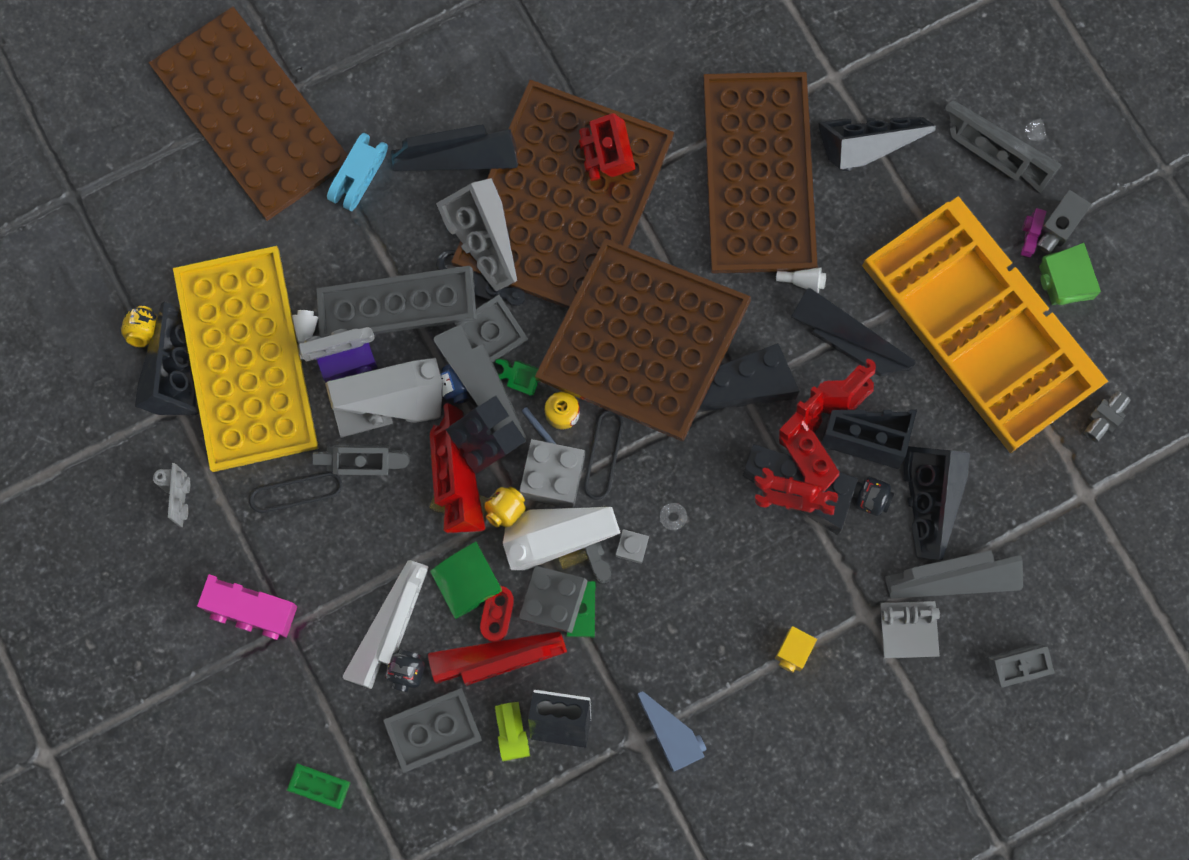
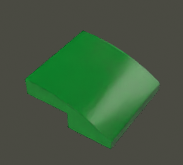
M477 542L458 551L430 571L455 619L476 609L481 602L503 591Z

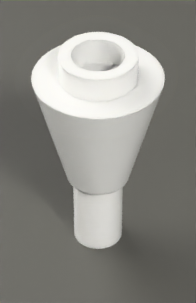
M821 267L795 272L777 271L776 281L793 283L804 289L811 288L819 293V289L825 288L826 273H822Z
M298 310V314L292 315L300 359L305 360L299 344L305 343L306 339L313 337L318 317L314 316V311Z

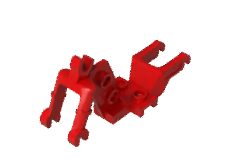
M867 359L866 367L857 366L845 380L824 381L820 383L818 388L814 386L811 389L810 398L805 403L800 401L797 404V412L779 430V444L787 449L803 474L805 482L794 480L792 477L788 479L775 476L769 468H763L762 476L764 478L755 476V484L760 489H763V495L765 496L755 495V502L758 506L765 508L774 504L786 507L788 510L791 508L809 513L819 509L825 514L834 515L835 506L827 505L825 502L829 500L837 502L838 494L825 491L837 479L839 470L814 431L822 423V412L831 414L832 410H855L867 396L873 393L874 382L870 379L876 370V364L873 360ZM771 489H775V490H779V491H784V492H786V493H781V492L773 491V490H771Z

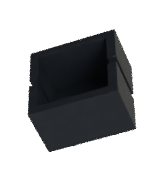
M496 395L445 429L457 448L464 450L462 455L475 475L526 442L513 421L493 434L490 431V428L509 417V414Z

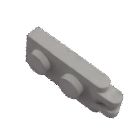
M369 327L348 331L347 329H339L327 337H310L305 340V343L299 344L302 356L307 362L363 346L365 343L372 342L375 336Z

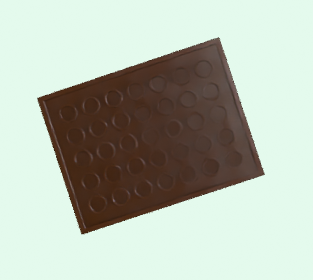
M529 80L509 127L516 143L518 167L491 169L487 179L492 178L501 199L517 281L508 286L511 288L516 287L527 294L569 309L604 239L629 248L673 140L674 132ZM614 113L625 121L636 170L610 177L599 169L600 179L591 181L589 172L585 171L584 162L586 159L584 150L580 149L579 140L581 139L579 130L589 128L592 135L589 121ZM594 147L595 156L597 157L596 148ZM460 241L452 259V265L455 267L471 266L473 272L483 275L477 268L475 258L470 252L466 253L461 247L463 243Z

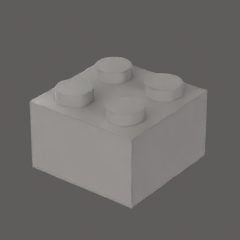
M531 439L520 487V493L524 499L574 508L585 450Z

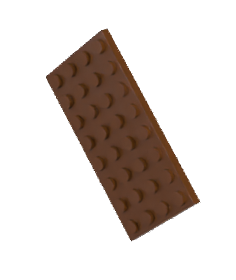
M234 6L149 62L153 71L266 221L338 173L348 156Z
M807 72L704 74L711 273L795 272L818 268Z

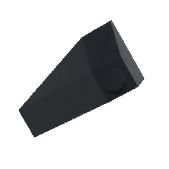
M924 117L891 118L890 123L875 120V118H866V123L851 124V119L819 122V130L828 160L842 171H850L854 167L864 166L936 129V125Z

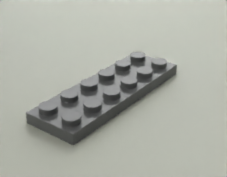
M471 266L317 288L319 334L321 338L330 336L332 332L339 329H347L348 331L369 327L375 335L477 320L473 268Z

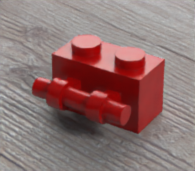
M612 113L589 121L592 135L589 128L579 130L581 137L579 145L580 149L584 150L586 159L584 162L585 171L589 172L591 181L600 179L599 169L610 177L636 170L625 121ZM594 147L596 148L597 157L595 156Z

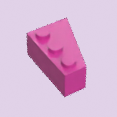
M210 574L197 607L211 614L209 618L211 620L225 624L228 619L237 622L235 627L249 632L252 631V628L263 630V636L278 640L279 636L287 638L298 607L290 601L260 591H253L236 583L231 584L218 580L217 577Z

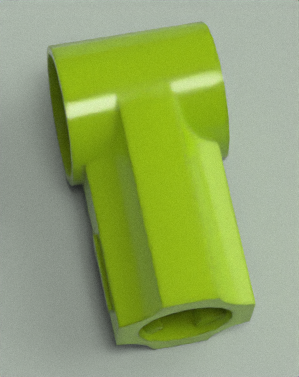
M519 702L495 706L500 733L498 741L502 761L529 757L526 731L523 730Z

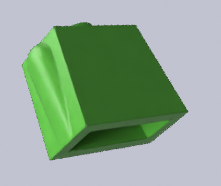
M1084 243L1067 250L1048 254L1042 258V263L1039 265L1042 274L1041 284L1043 289L1047 290L1052 305H1065L1073 302L1094 300L1101 292Z

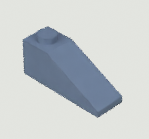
M643 691L637 694L672 772L705 757L703 751L707 749L700 735L695 736L690 728Z

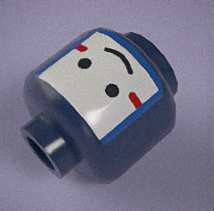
M450 364L444 366L440 373L443 382V398L448 401H454V404H462L469 401L470 393Z

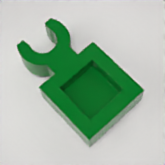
M496 359V363L504 367L502 374L497 372L499 378L509 379L507 387L528 395L535 394L538 384L535 375L539 368L521 361H515L512 367L508 360Z

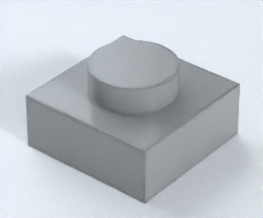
M623 529L616 557L642 564L649 536Z

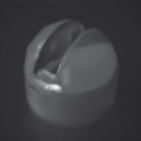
M1041 118L1028 123L1025 131H1031L1027 135L1028 139L1039 141L1046 138V130Z

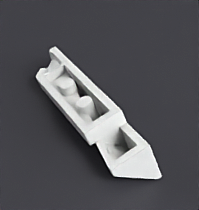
M411 560L407 561L343 674L344 680L372 689L381 663L388 665L392 655L397 653L428 571V566Z

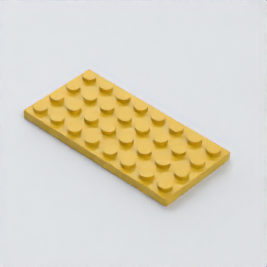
M273 246L173 268L210 470L216 472L319 449L278 247Z

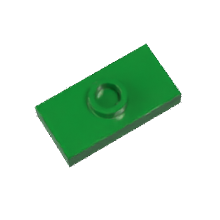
M595 581L587 582L572 633L567 632V637L595 638Z
M297 763L287 791L341 809L351 782Z

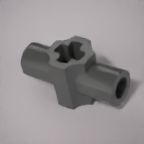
M1117 390L1108 401L1103 399L1088 417L1092 422L1085 429V436L1098 443L1106 432L1109 434L1113 433L1126 416L1122 412L1130 403V398Z

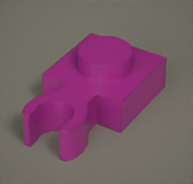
M1036 208L1031 216H1026L1022 230L1026 231L1021 250L1022 256L1031 258L1032 254H1034L1045 219V210Z

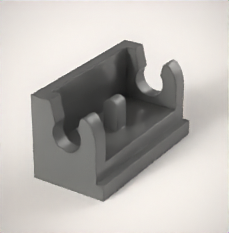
M1039 643L986 657L987 664L994 671L992 679L1001 688L1055 674L1048 646Z

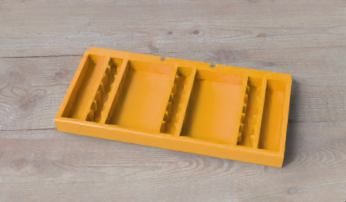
M958 196L939 207L865 259L862 266L1009 453H1012L1106 384L1108 380L1052 312L1047 317L1043 314L1049 310V307L1016 267L1008 271L1007 267L1012 264L1011 260Z

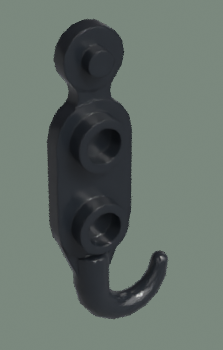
M446 250L439 255L436 262L437 270L447 269L444 264L445 260L449 256H454L456 250ZM473 272L476 297L490 301L497 295H500L502 299H506L512 306H520L524 303L525 292L516 287L510 289L504 287L495 291L484 275Z

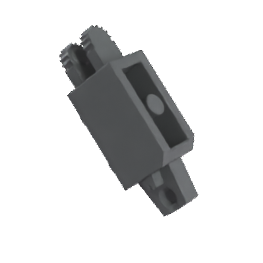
M335 443L334 446H327V452H313V465H327V471H333V474L388 475L389 469L408 467L411 457L406 450H389V444Z

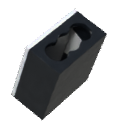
M534 690L528 717L531 740L586 748L591 724L590 698Z

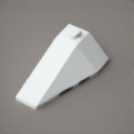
M612 507L534 509L524 512L511 527L505 528L503 546L511 570H528L620 534V530Z

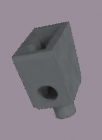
M1069 190L1042 227L1040 234L1043 237L1037 244V247L1047 254H1050L1056 245L1061 247L1092 204Z

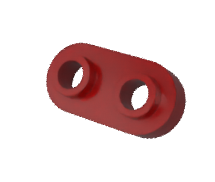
M500 586L503 590L502 592L485 600L480 630L483 637L491 642H498L504 639L509 629L514 598L511 591L503 586ZM504 597L505 604L497 606L495 604L496 598ZM494 623L500 626L497 633H492L489 630L490 626Z

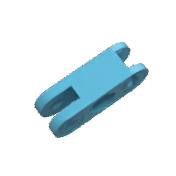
M362 133L357 139L327 194L329 201L337 203L345 193L343 207L349 211H353L357 207L388 150V145L384 142H380L376 148L369 146L370 136Z

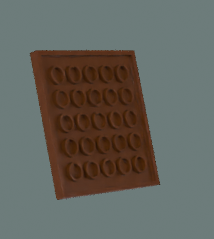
M604 239L535 378L537 381L683 442L749 306L751 296Z

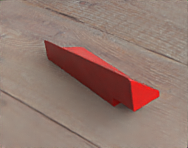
M447 403L443 407L445 416L440 425H433L430 431L434 502L441 507L445 506V532L485 530V523L475 473L462 455L464 450L457 448L445 430L464 417L463 412L459 408Z
M552 632L431 652L428 654V660L433 680L436 684L462 676L464 684L468 686L567 653V649L561 632Z

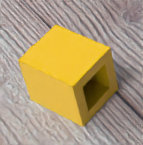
M792 626L775 657L776 660L780 661L779 666L792 673L794 670L801 671L817 639Z

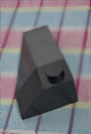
M164 301L160 306L154 335L150 340L139 377L135 407L156 415L199 414V407L181 309Z
M908 446L904 464L905 482L909 484L911 496L908 497L909 507L913 509L914 522L912 529L917 557L943 560L968 479L970 453Z

